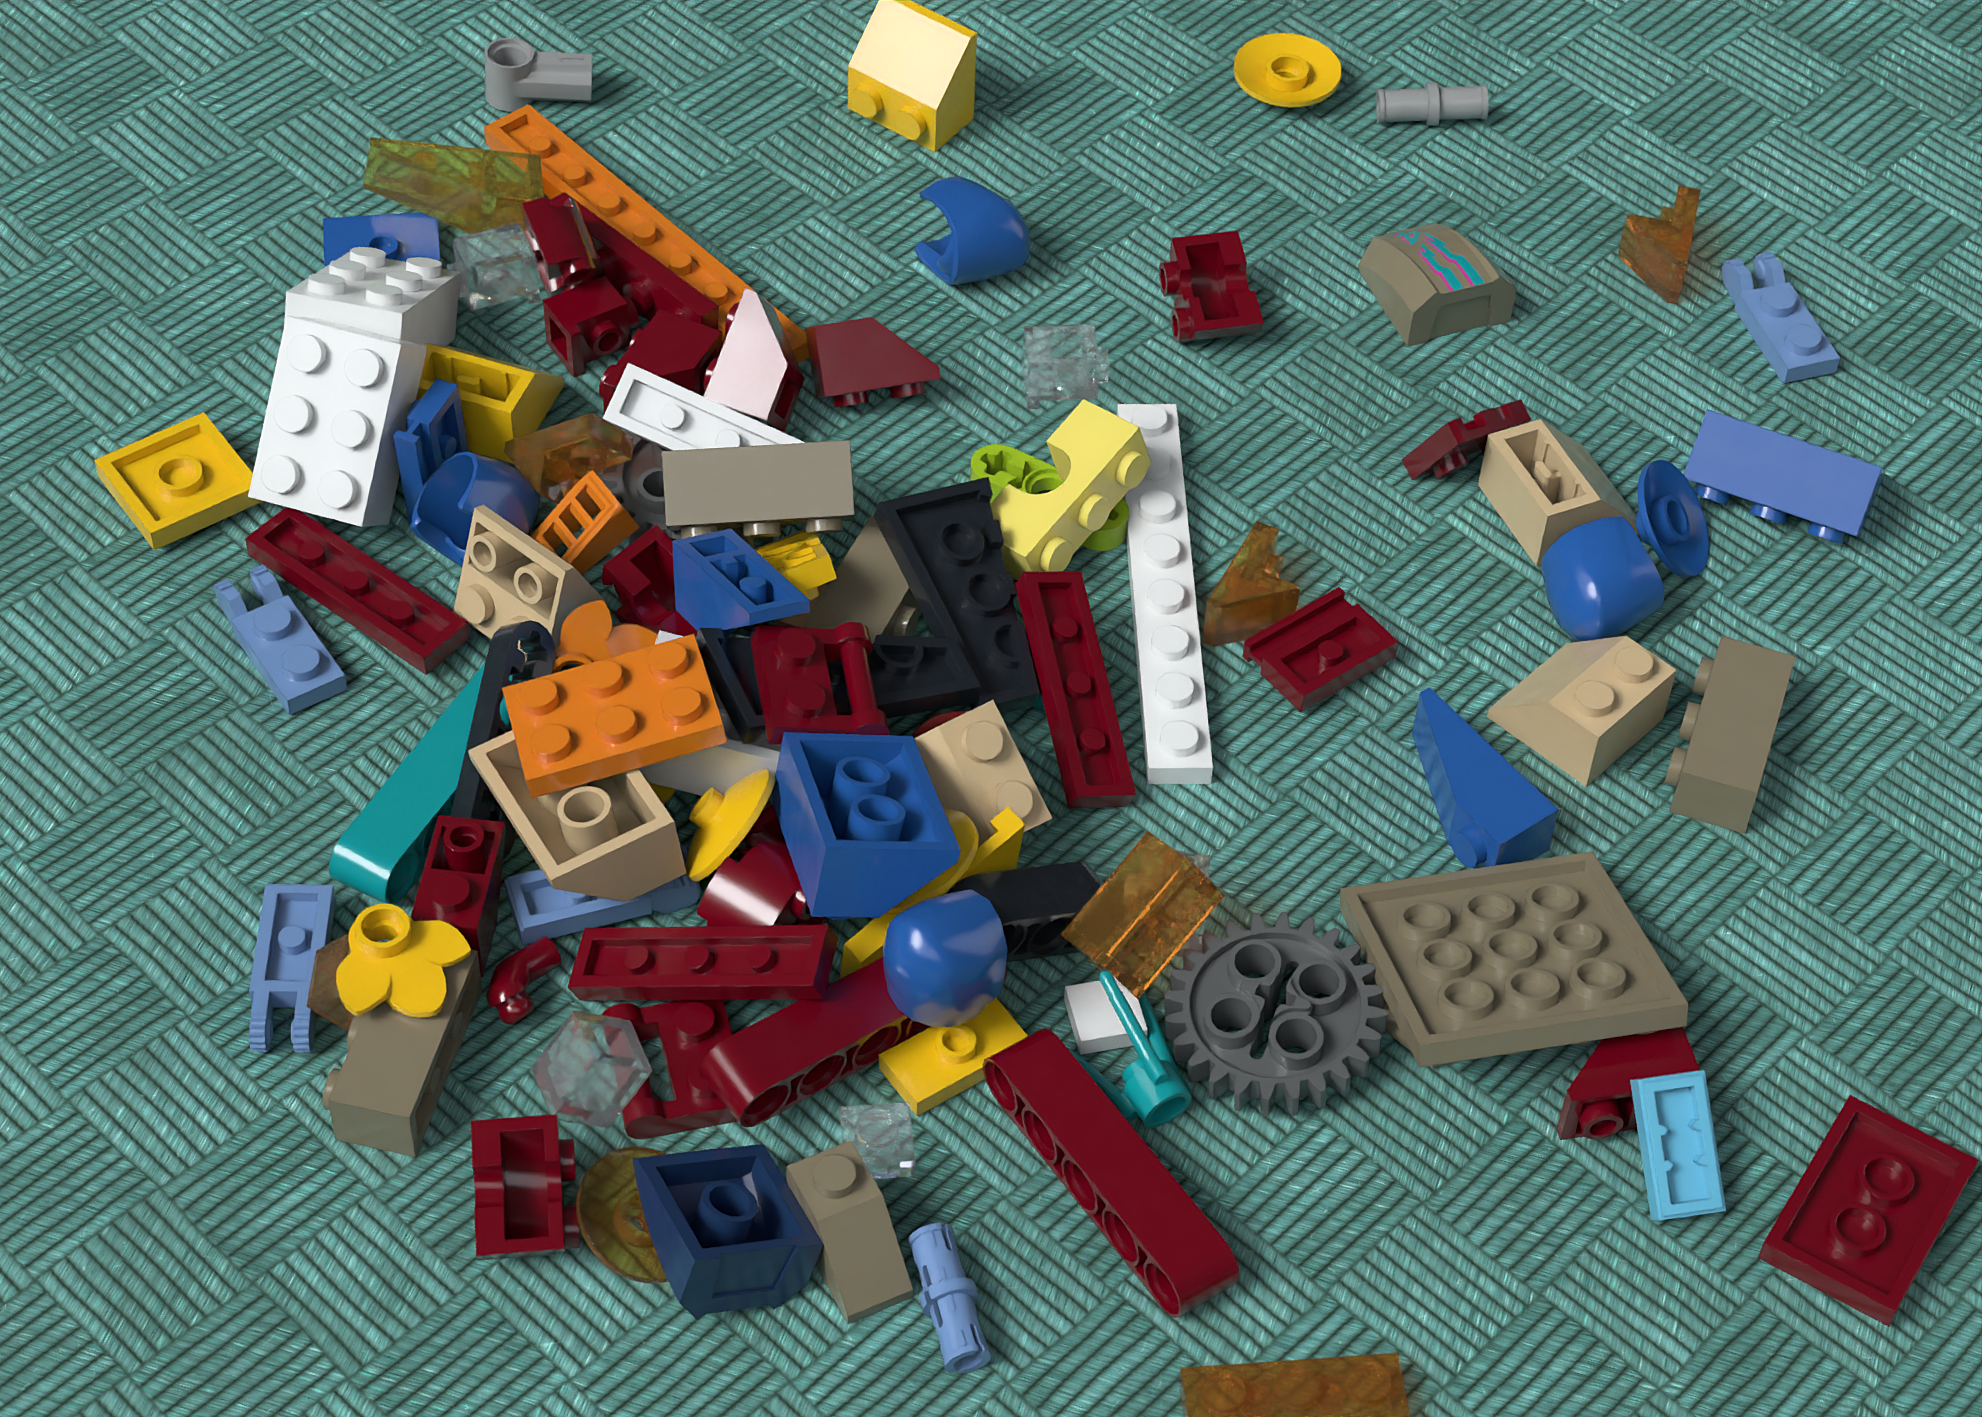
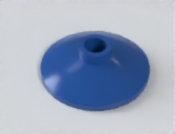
M1665 460L1651 462L1643 468L1639 477V512L1636 515L1637 531L1643 542L1648 546H1652L1662 563L1675 575L1683 578L1698 575L1705 568L1709 554L1708 529L1701 504L1691 484L1676 466Z

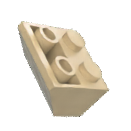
M1542 419L1488 434L1478 486L1536 566L1542 565V558L1562 535L1577 526L1601 518L1622 516L1631 524L1635 533L1639 534L1636 527V515L1586 448L1579 442Z
M485 505L474 508L453 612L490 639H492L494 633L501 626L529 620L539 622L548 629L553 637L555 647L559 646L562 623L575 608L585 603L601 600L603 597L572 565ZM520 641L518 642V649H519V650H521V649H520ZM523 652L525 654V661H527V653Z

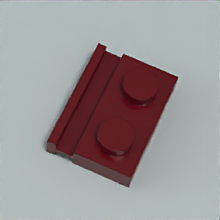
M1340 587L1244 640L1242 657L1247 662L1254 660L1261 667L1260 674L1300 713L1396 658L1399 641L1358 603L1352 606L1344 599L1345 591Z

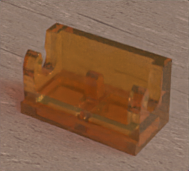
M1147 831L1061 935L1081 953L1090 958L1089 961L1100 971H1110L1116 983L1139 1000L1225 895L1192 861Z

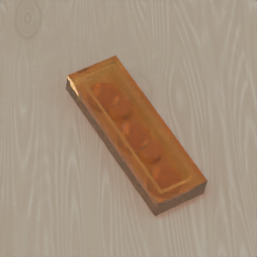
M1398 1353L1180 1368L1178 1383L1183 1417H1410Z

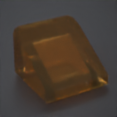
M345 934L316 951L306 1007L349 1032L355 1015L349 1012L343 1005L336 985V970L341 962L351 953L348 941L349 935Z

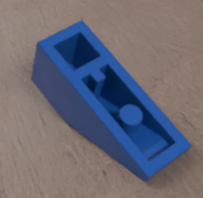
M732 529L672 541L676 611L697 631L699 627L722 628L723 635L733 632L737 627L810 612V600Z
M1430 687L1420 692L1412 736L1447 843L1452 847L1458 860L1463 865L1475 869L1530 861L1547 852L1550 847L1559 810Z

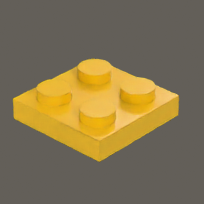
M204 412L94 460L99 479L153 550L263 502L262 500L248 497L253 473Z

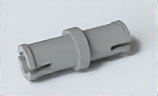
M1437 82L1425 83L1424 88L1377 89V123L1425 121L1426 126L1439 125V120L1487 119V85L1439 88Z

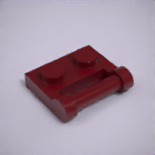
M846 622L834 629L756 625L751 639V647L768 744L781 745L784 732L861 735L890 734L887 717L877 706L868 655L872 650L869 629L866 625L859 622ZM827 661L842 662L852 715H837Z
M679 1000L641 1008L635 1004L619 1003L607 1008L601 1014L600 1021L603 1034L608 1042L613 1043L627 1104L622 1110V1119L627 1136L633 1139H649L738 1122L699 1075L700 1065L706 1055L718 1043L732 1035L723 1000ZM659 1038L674 1099L672 1101L660 1102L653 1097L641 1045L643 1040Z

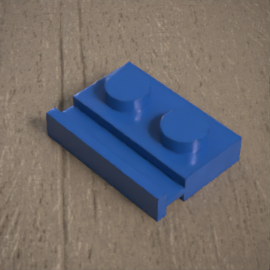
M437 378L421 400L417 399L409 408L405 424L407 432L397 430L393 436L410 524L421 490L431 474L448 458L457 453L469 451L459 387L457 384Z

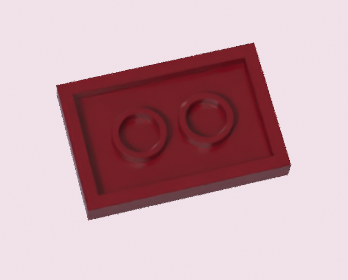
M1849 1095L1763 1242L1758 1258L1889 1327L1969 1182L1979 1160Z

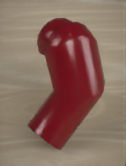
M543 936L507 957L493 971L486 1000L489 1008L495 1006L498 1016L504 1024H513L533 1012L534 1001L527 995L525 988L562 964V959L556 946L547 936Z

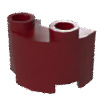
M541 197L521 203L522 216L527 227V231H525L526 246L548 297L597 279L604 267L579 206L570 197L563 203L564 206L552 207L548 197Z
M1238 230L1171 238L1170 261L1160 263L1159 280L1163 296H1173L1175 308L1172 309L1171 325L1176 342L1260 333L1264 321L1255 290L1250 291L1246 274L1247 261Z
M656 524L604 564L602 573L603 585L614 584L615 591L622 603V606L614 613L621 623L638 624L656 633H659V630L680 636L694 634L696 638L698 631L676 611L672 541L676 539L669 538Z
M768 832L754 833L749 836L752 848L739 863L729 857L722 862L709 882L697 910V915L707 920L706 926L793 925L798 917L802 920H808L812 917L786 843Z
M557 1114L471 1121L477 1260L565 1254V1249L580 1248L577 1205L564 1206L563 1182L576 1181L574 1138L559 1139Z

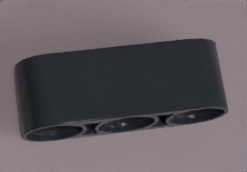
M1071 862L979 873L959 881L946 893L971 889L991 902L1001 920L1007 944L1006 963L1100 948L1118 935L1127 920L1125 909L1086 862Z

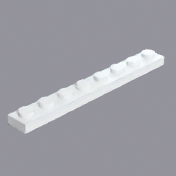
M1118 404L1117 416L1140 427L1152 464L1147 469L1145 477L1140 484L1130 489L1123 497L1129 507L1126 543L1147 784H1211L1213 764L1176 404Z

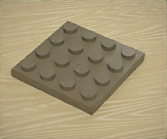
M1593 851L1340 888V911L1356 943L1361 946V953L1366 963L1375 964L1374 979L1377 985L1382 986L1383 997L1419 1067L1451 1065L1464 1060L1503 1054L1516 1055L1529 1050L1568 1044L1581 1045L1593 1040L1632 1034H1651L1658 1030L1687 1026L1688 1002Z

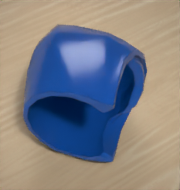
M961 176L944 178L920 192L922 199L933 202L944 213L952 233L940 240L929 242L921 240L915 247V253L922 263L947 285L985 281L1016 271L1025 265L1030 257V232L1022 214L1010 200L975 181Z
M469 451L457 453L445 460L424 484L414 507L411 529L422 541L462 567L474 508L485 505L529 536L538 519L541 496L518 469L496 459Z
M1622 516L1601 518L1575 527L1553 543L1542 558L1541 569L1545 592L1553 617L1561 629L1576 642L1616 637L1653 614L1663 605L1665 587L1659 573L1631 524Z
M970 889L924 900L892 919L888 926L883 946V965L888 994L898 1010L913 1021L931 1027H952L965 1023L979 1015L987 1004L994 1001L1001 994L1008 949L1001 920L991 902Z

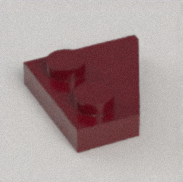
M1522 400L1481 411L1473 416L1474 420L1465 424L1461 418L1447 422L1402 459L1411 479L1415 480L1434 472L1437 480L1466 467L1469 464L1467 456L1479 451L1484 456L1488 434L1522 425L1532 420Z

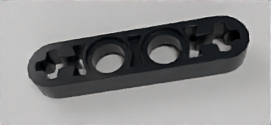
M531 620L501 626L491 639L450 815L453 817L505 822L506 833L503 860L512 850L517 831L472 763L468 750L513 730L508 728L501 719L500 703L504 697L502 688L552 674L555 661L553 637L541 623ZM519 641H520V649H521V650L518 649V642H519ZM523 652L527 653V661H526V662H525V654H524ZM489 804H494V811H491L492 805Z

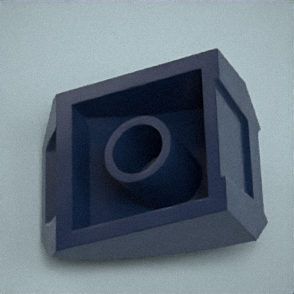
M764 1144L633 1158L639 1196L654 1248L678 1302L696 1320L705 1314L768 1305L775 1309L807 1286L823 1247V1242Z

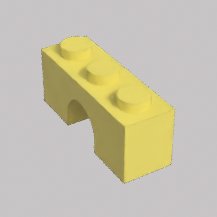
M1085 399L1080 402L1046 441L1059 478L1065 482L1058 488L1044 494L1025 493L1008 484L990 504L994 520H999L1004 539L1001 552L1006 573H1012L1013 579L1018 581L1023 572L1065 570L1076 550L1092 532L1099 530L1105 524L1110 511L1130 489L1140 484L1145 477L1147 469L1152 465L1140 427Z

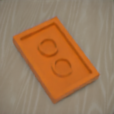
M694 634L502 688L531 799L728 743Z

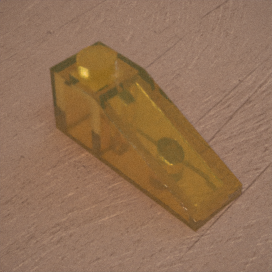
M370 137L363 188L477 237L526 242L525 231H527V227L523 220L521 203L544 197L540 155Z

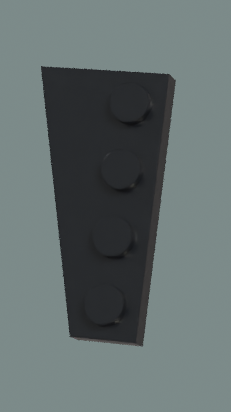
M989 477L879 502L873 517L934 637L956 639L982 686L975 703L969 704L971 710L991 700H994L1000 715L1033 706L1040 691L1024 624L1017 620L1013 603L1016 590L1012 573H1006L1001 552L1004 539L999 520H994L990 500L993 493Z
M699 627L696 641L705 669L742 743L749 744L768 740L751 647V639L755 630H753L750 638L723 637L722 628ZM875 636L872 650L868 655L877 706L879 710L885 713L887 719L975 703L982 686L955 638ZM827 661L837 715H852L842 662Z

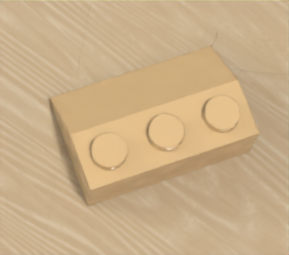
M513 730L468 750L472 763L553 889L628 902L687 873L675 822L638 768L531 799Z

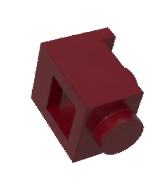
M605 276L543 300L546 343L573 377L584 374V364L628 347L630 345L629 329L639 325L638 313L630 297L627 294L620 295Z

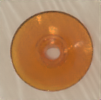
M625 1147L601 1157L582 1179L576 1201L579 1227L592 1252L602 1263L617 1274L642 1283L669 1282L654 1248L647 1226L633 1164V1158L663 1155L666 1153L646 1147ZM628 1217L637 1219L642 1224L644 1232L637 1229Z

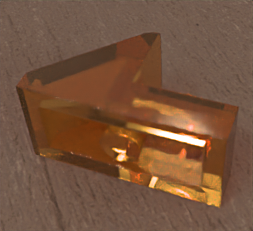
M1678 185L1673 208L1662 206L1660 219L1630 214L1625 220L1618 251L1619 257L1667 303L1678 305L1690 254L1701 189Z
M590 413L506 441L504 453L538 493L559 504L575 484L591 470H594L595 473H600L607 467L632 460L635 438L594 413Z
M1256 521L1207 601L1202 643L1216 647L1246 640L1297 611L1300 595L1299 587L1296 584L1278 578L1283 564V557L1276 555L1279 535L1278 528Z

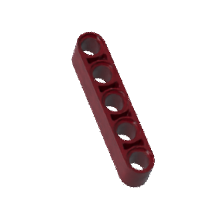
M882 957L829 984L826 988L824 999H801L724 1039L703 1059L699 1068V1075L743 1127H754L879 1060V1054L931 1026L913 1021L897 1009L888 994ZM1005 969L1004 981L1007 977V969Z
M1042 1028L984 1059L983 1073L996 1101L1167 1314L1173 1318H1179L1238 1283L1240 1279L1238 1264L1224 1238L1053 1031L1048 1028Z

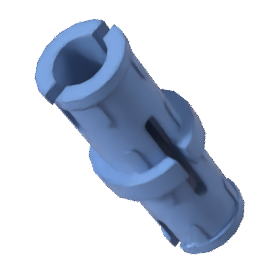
M941 1223L929 1224L917 1229L908 1238L909 1247L912 1250L922 1281L923 1292L920 1294L922 1311L927 1317L932 1319L936 1329L945 1369L949 1373H953L955 1370H957L958 1374L972 1372L987 1364L991 1359V1353L984 1333L981 1330L975 1307L979 1294L975 1282L966 1277L965 1270L962 1267L953 1228L949 1224H945L943 1227Z

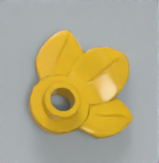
M385 903L372 905L364 909L357 916L350 928L348 941L351 953L341 962L336 970L338 993L345 1008L355 1016L371 1011L384 1001H387L393 1010L409 1017L423 1018L435 1016L440 1013L447 997L446 978L442 968L455 965L471 954L470 946L464 936L455 927L440 920L413 921L398 906ZM384 939L390 940V941H387V942H378V941L384 940Z

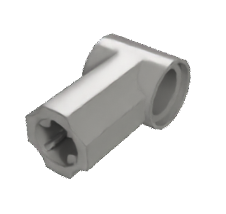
M510 37L494 40L485 49L486 101L492 107L507 112L516 111L527 104L531 105L533 100L591 103L592 54L534 51L527 42L521 39Z

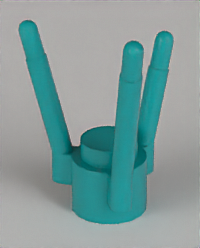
M1107 970L1102 971L1099 975V980L1140 1058L1133 1061L1124 1070L1122 1078L1126 1084L1122 1092L1072 1049L1068 1048V1050L1128 1123L1139 1116L1144 1125L1149 1128L1162 1126L1178 1117L1189 1106L1192 1100L1191 1089L1178 1071L1144 988L1140 985L1134 986L1147 1026L1149 1040L1112 973Z

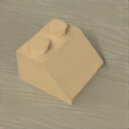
M1628 636L1566 643L1490 707L1487 718L1586 787L1663 720L1677 670Z
M994 700L914 738L943 809L963 812L972 820L979 834L978 847L993 836L994 829L991 827L990 821L1007 806L1025 823L1024 832L1052 819Z

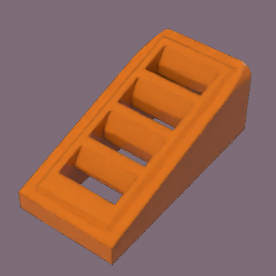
M591 470L575 484L530 537L557 556L559 555L554 549L564 542L569 549L561 559L572 565L582 575L640 527L594 470ZM583 526L584 532L576 538L573 534Z

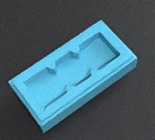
M1705 1070L1630 1080L1651 1220L1660 1221L1726 1211Z

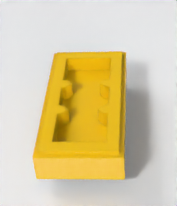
M995 998L994 1001L987 1004L979 1015L965 1023L952 1027H930L879 1054V1069L914 1114L919 1116L985 1080L983 1073L984 1059L1028 1035L999 1000Z

